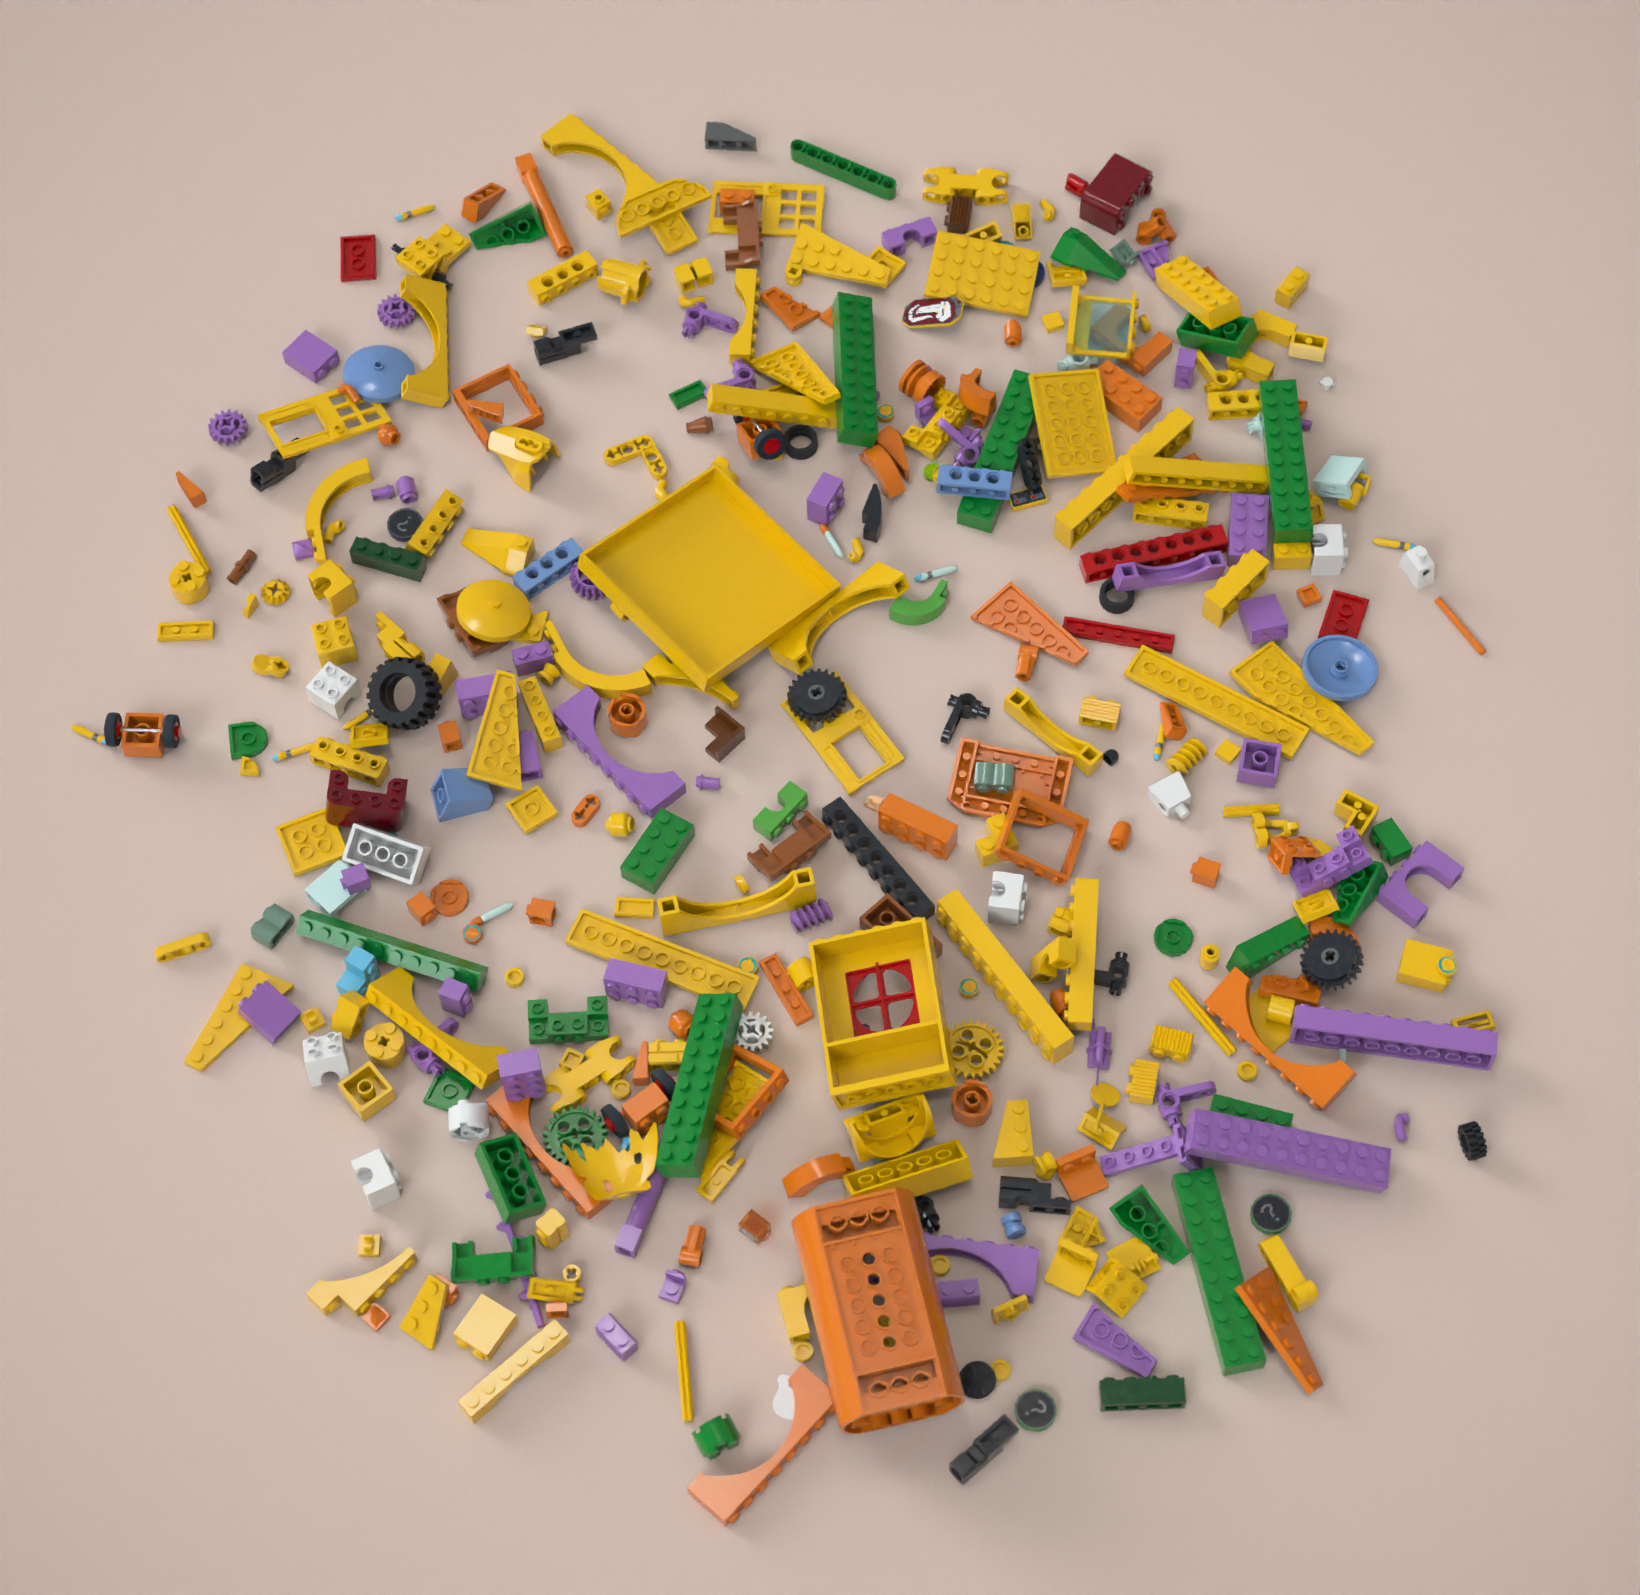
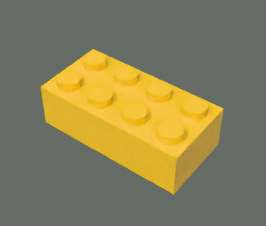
M1254 549L1244 553L1239 562L1230 567L1227 575L1220 577L1216 582V586L1206 591L1202 605V616L1220 628L1239 609V601L1249 599L1266 582L1270 561Z

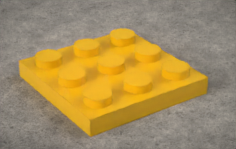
M326 808L275 827L294 877L334 863L343 857L346 846L338 827L330 825L326 821Z

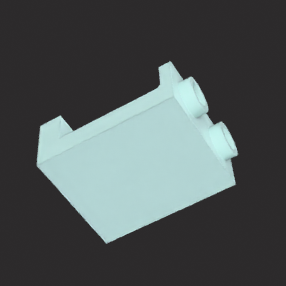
M1331 455L1313 480L1316 496L1350 499L1352 496L1351 484L1360 472L1367 474L1365 459Z
M341 860L335 862L304 889L307 898L325 915L336 919L339 917L337 912L358 894L350 895L348 889L343 890L340 879L343 878L341 870L351 866L348 863L344 864Z

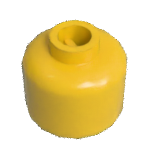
M614 812L606 820L605 827L613 837H627L635 830V819L628 812Z

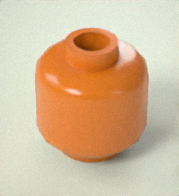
M684 1009L672 1013L669 1020V1029L681 1039L688 1038L693 1015Z

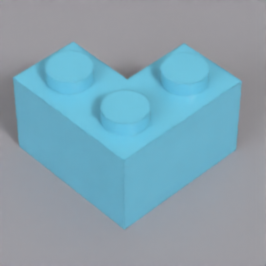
M355 945L344 960L347 970L336 983V987L340 994L353 990L365 997L369 983L380 977V970L375 956Z

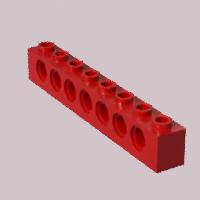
M1222 524L1210 525L1206 528L1192 529L1184 533H1174L1166 537H1156L1148 541L1142 540L1130 545L1124 544L1116 548H1106L1093 553L1088 552L1080 555L1079 567L1086 584L1112 578L1117 564L1135 562L1140 565L1157 567L1184 562L1206 552L1221 551L1225 553L1228 549V539Z

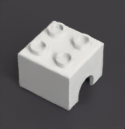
M1341 524L1313 525L1312 541L1310 542L1311 553H1314L1313 565L1310 566L1312 576L1340 575L1342 568H1345L1348 548L1344 547L1346 531H1343Z
M330 661L305 687L309 702L338 720L345 713L344 707L347 701L352 697L356 701L362 694L358 679Z
M994 871L992 895L989 897L988 923L1018 927L1019 920L1024 918L1028 883L1024 882V875Z
M330 1032L320 1037L311 1036L302 1041L305 1067L311 1087L322 1085L321 1076L328 1071L337 1073L340 1081L350 1075L348 1054L342 1032Z
M378 1148L351 1161L359 1184L363 1185L362 1188L372 1210L401 1197L399 1190L403 1187L396 1170L392 1166L388 1153L383 1154L382 1150Z

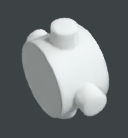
M1329 376L1319 381V384H1321L1325 391L1335 386V383H1333Z

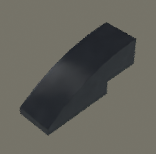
M873 483L862 511V523H865L863 539L876 543L881 531L882 509L878 486Z

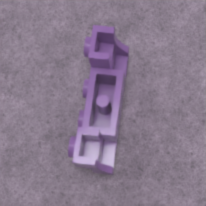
M1354 826L1336 834L1341 846L1307 864L1304 857H1293V865L1290 868L1289 874L1294 880L1302 898L1329 888L1374 863Z

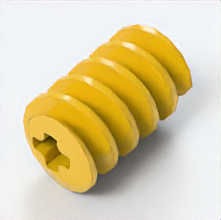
M1192 737L1176 753L1172 754L1171 758L1166 760V765L1173 774L1179 771L1181 774L1187 775V770H1192V765L1196 766L1198 764L1197 760L1201 761L1203 759L1202 755H1208V751L1201 741Z

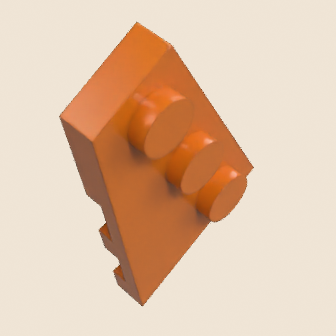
M775 286L760 294V299L791 331L820 317L821 312L816 309L813 311L807 308V304L803 302L798 303L792 299L791 295Z
M1263 975L1258 995L1269 998L1272 995L1295 1000V1004L1298 1005L1308 1004L1311 1007H1317L1321 989L1318 988L1317 984L1313 986L1310 982L1311 980L1307 981L1305 975H1299V978H1289L1286 975Z

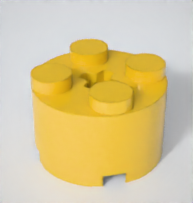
M180 561L169 574L168 580L172 592L180 603L191 605L193 602H201L207 597L210 590L209 582L201 565L195 562Z
M391 1022L381 1023L366 1031L364 1047L373 1065L382 1069H391L401 1064L407 1053V1046L401 1030Z

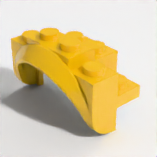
M924 1094L909 1095L843 1120L860 1163L873 1158L884 1161L902 1156L918 1148V1145L924 1139L936 1135L932 1113ZM914 1116L909 1122L908 1117Z

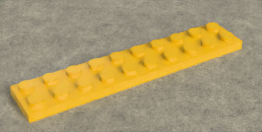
M1143 644L1124 672L1125 677L1248 739L1282 744L1280 755L1289 760H1292L1309 733V727Z
M582 908L565 939V944L608 961L610 958L667 971L670 985L696 995L736 993L743 1005V1013L760 981V976Z

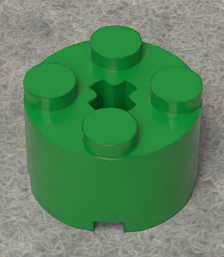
M729 1413L725 1414L726 1418L724 1419L720 1415L699 1427L701 1429L699 1433H696V1431L692 1432V1436L703 1457L713 1460L721 1455V1450L725 1448L731 1450L739 1445L738 1441L741 1435Z

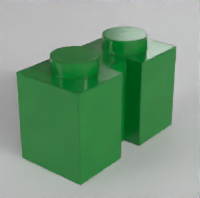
M1392 817L1371 828L1370 841L1373 846L1381 849L1380 855L1382 859L1387 861L1390 866L1410 857L1413 847Z

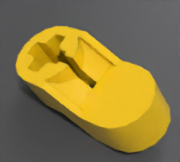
M717 456L711 463V466L716 464L737 484L739 478L734 472L729 470L728 460Z
M258 654L251 662V668L262 676L272 675L282 678L286 675L289 664L285 659L278 656L268 657L264 654Z

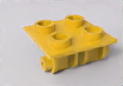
M1136 1236L1105 1252L1108 1258L1113 1257L1121 1261L1140 1280L1162 1269L1158 1262L1160 1259L1157 1253L1153 1254L1150 1247Z

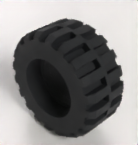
M394 657V659L386 660L384 662L385 665L380 664L376 667L378 671L373 672L370 676L372 680L368 682L367 688H369V693H366V698L370 700L368 703L369 709L374 710L372 715L379 719L381 724L400 730H416L420 726L427 725L428 719L432 720L436 716L434 712L435 710L439 711L440 708L438 703L439 700H442V694H440L439 690L442 689L441 683L437 682L439 677L437 673H433L431 666L426 665L423 661L412 658ZM409 676L415 685V698L406 710L400 711L394 702V689L402 678Z

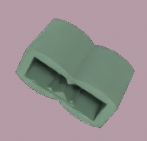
M976 762L974 788L980 792L997 790L998 793L1002 794L1013 791L1015 766L1009 763Z
M275 903L267 907L263 912V918L256 921L251 927L252 938L272 950L294 924L293 914Z

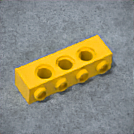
M585 250L528 280V292L539 306L548 303L555 297L563 295L572 288L578 287L587 280L599 275L598 264L590 253Z
M1259 389L1207 392L1206 409L1208 421L1253 418L1257 416L1260 412Z
M536 676L518 681L520 695L545 754L562 748L561 735Z

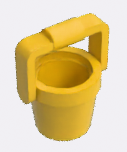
M1360 472L1356 479L1366 480L1365 488L1361 484L1353 482L1350 486L1352 491L1351 498H1339V506L1347 510H1354L1361 497L1367 495L1372 483L1371 476Z

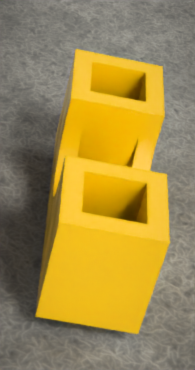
M1065 936L1058 937L1031 958L1030 980L1049 984L1057 978L1058 968L1067 970L1076 963L1077 941L1070 940Z

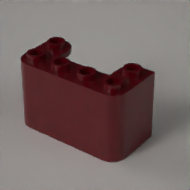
M1117 153L1113 154L1084 191L1080 201L1079 218L1115 236L1119 230L1122 231L1124 228V217L1127 210L1133 207L1138 196L1144 198L1151 193V182L1154 177L1152 171Z
M330 770L326 798V821L330 825L352 828L353 823H361L387 833H397L401 830L406 803L407 779H392L387 785L386 794L348 789V775L340 770Z

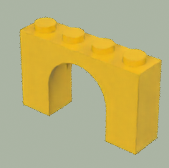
M1258 309L1255 315H1251L1250 318L1254 319L1259 333L1253 342L1270 340L1287 348L1289 347L1292 332L1296 331L1297 324L1261 309ZM1250 348L1242 359L1227 356L1226 363H1228L1227 370L1230 369L1233 372L1239 369L1242 372L1243 378L1258 384L1259 381H1269L1274 373L1275 363L1255 355Z
M805 1282L801 1283L800 1286L781 1288L780 1291H777V1297L790 1344L809 1340L810 1331L805 1317V1309L809 1303Z

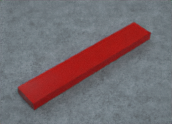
M1064 616L1062 626L1075 638L1139 649L1143 644L1157 652L1172 654L1175 635L1067 616Z

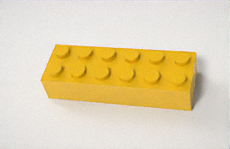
M1185 255L1154 269L1157 287L1212 330L1242 316L1239 297Z
M958 1139L842 1175L847 1198L891 1188H906L913 1191L915 1197L923 1196L931 1191L945 1189L950 1185L964 1183L973 1178L969 1157Z

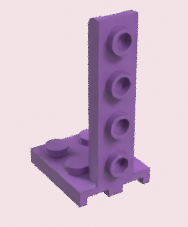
M1181 1123L1173 1125L1174 1135L1100 1156L1102 1173L1105 1177L1178 1157L1179 1163L1189 1171L1204 1169L1203 1157L1184 1154L1187 1127Z

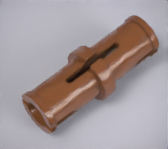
M248 549L240 561L235 563L234 569L226 577L227 580L232 584H237L242 575L248 572V567L257 557L256 553Z

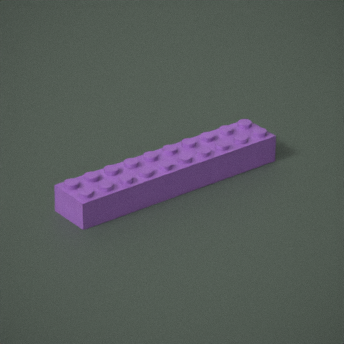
M1301 1004L1295 1006L1291 1020L1289 1043L1337 1050L1346 1049L1351 1052L1490 1071L1497 1056L1498 1032H1493L1489 1029L1476 1030L1468 1026L1454 1027L1446 1023L1440 1025L1433 1024L1430 1021L1418 1022L1412 1021L1409 1018L1396 1019L1388 1015L1375 1016L1367 1012L1353 1013L1345 1009L1339 1011L1331 1010L1329 1007L1317 1008L1311 1007L1308 1004Z
M1195 1108L1188 1114L1184 1154L1375 1193H1381L1388 1188L1391 1148Z

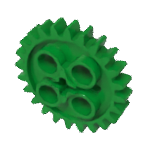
M570 1105L569 1111L562 1108L561 1115L555 1112L556 1118L549 1117L551 1125L545 1124L547 1131L543 1132V1137L545 1138L543 1139V1144L546 1145L545 1151L547 1153L550 1152L549 1155L559 1162L562 1161L564 1165L570 1163L564 1150H562L563 1143L571 1146L570 1150H576L580 1158L586 1161L581 1143L590 1142L592 1143L590 1146L598 1151L604 1145L605 1139L608 1140L606 1136L608 1135V1129H604L606 1125L604 1122H601L602 1116L596 1117L595 1110L589 1113L588 1107L582 1111L580 1105H578L576 1110L573 1109L572 1105ZM582 1124H588V1125H589V1126H588L587 1128H585V1129L580 1128V1126H581ZM563 1127L569 1128L566 1132L560 1131Z

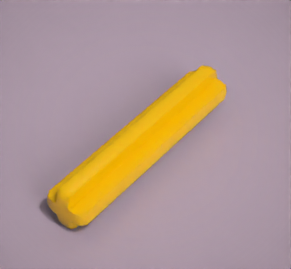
M1278 803L1223 807V816L1225 818L1252 816L1255 812H1261L1263 815L1280 814V805Z

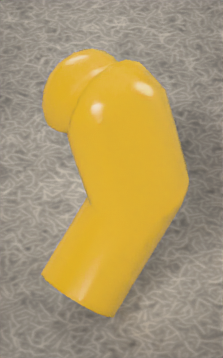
M1046 199L1041 200L1039 205L1045 210L1043 213L1044 220H1053L1056 212L1055 207Z
M682 295L678 298V301L682 308L696 306L697 302L705 303V298L699 296L687 299L686 295Z
M663 479L659 480L654 492L658 501L668 496L665 491L668 482Z
M337 520L327 526L324 537L325 543L332 544L334 535L344 530L345 522L343 520Z
M859 538L851 541L854 551H851V554L848 553V559L852 563L859 562L865 553Z

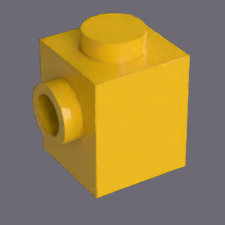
M600 188L585 196L586 206L597 220L612 213L611 201Z

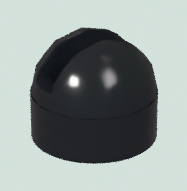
M1109 749L1103 753V760L1110 766H1113L1119 759V753L1115 749Z

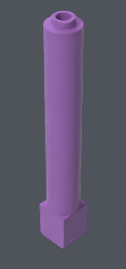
M660 1139V1142H659V1144H658L657 1155H658V1151H659L661 1139ZM656 1166L653 1173L647 1178V1181H650L651 1188L637 1194L626 1223H623L614 1244L616 1253L634 1259L644 1238V1230L666 1180Z

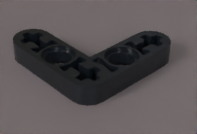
M1039 437L1023 438L1016 445L1023 481L1029 490H1035L1042 485V476L1037 457L1043 456L1042 451L1037 446V443H1040ZM1027 460L1032 463V468L1027 465Z

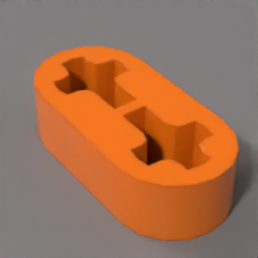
M588 794L581 800L571 814L574 826L582 828L590 822L600 808L598 796ZM593 801L595 802V805H592V804H591V805L588 807V802H589V803H592ZM583 815L584 819L577 820V816L581 817Z

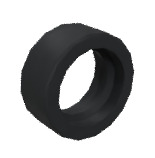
M799 424L790 427L784 435L787 440L785 452L793 459L804 460L816 453L818 439L817 433L813 428L808 425ZM797 436H805L811 440V444L805 448H795L790 445V441Z
M1107 579L1100 588L1099 600L1101 606L1106 611L1114 614H1122L1128 611L1133 606L1135 590L1125 591L1128 594V598L1123 602L1110 601L1106 597V593L1116 588L1113 579Z

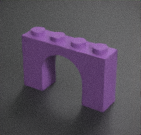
M1428 841L1422 846L1419 844L1413 851L1414 855L1411 858L1407 857L1403 861L1402 868L1392 873L1389 878L1390 881L1387 884L1381 885L1377 898L1379 904L1413 929L1426 917L1429 907L1408 891L1405 881L1413 875L1425 874L1433 877L1450 890L1462 877L1464 871L1463 866Z

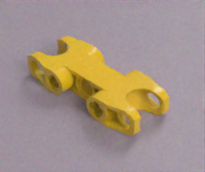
M952 167L929 168L924 170V181L936 184V186L924 188L922 199L937 204H947V202H951V197L954 195L975 198V203L982 206L1004 204L1008 202V192L996 189L995 187L1008 184L1009 173L990 168H981L976 171V175L957 174V171Z
M619 1035L599 1041L585 1052L588 1060L571 1071L563 1065L549 1073L544 1079L547 1094L558 1092L562 1095L550 1108L554 1117L555 1112L560 1115L562 1114V1108L569 1111V1107L572 1105L575 1110L578 1105L581 1106L588 1099L585 1091L604 1080L607 1086H610L616 1080L623 1079L635 1067L637 1061L633 1055H629L621 1060L611 1057L612 1053L622 1044Z

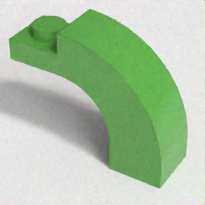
M941 579L932 595L923 601H910L901 596L898 597L889 609V619L910 626L923 625L935 620L946 609V599L949 595L948 582Z

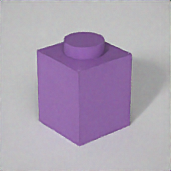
M363 863L341 870L343 878L340 879L343 890L348 889L350 895L372 887Z

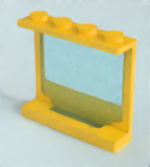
M1072 286L1065 354L1130 360V352L1134 353L1135 342H1132V338H1136L1137 328L1133 327V323L1137 324L1138 313L1134 312L1139 307L1136 291H1133L1131 300L1079 295L1080 286Z

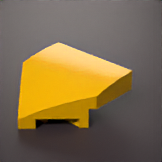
M1076 1206L1057 1242L1059 1243L1061 1237L1064 1239L1070 1238L1076 1241L1077 1245L1085 1248L1105 1243L1106 1240L1098 1223L1099 1218Z

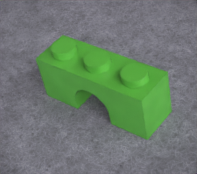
M791 781L777 793L778 803L784 808L781 811L773 812L764 807L753 819V829L769 841H772L775 837L778 838L782 834L783 828L787 824H791L799 811H803L808 805L807 792Z

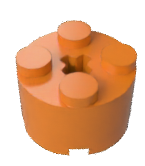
M624 693L618 698L615 697L609 703L608 716L612 732L622 737H638L647 725L646 707L642 699L635 694Z
M967 1080L957 1086L952 1094V1113L955 1120L965 1126L984 1125L992 1112L993 1097L991 1091L983 1082L978 1080Z

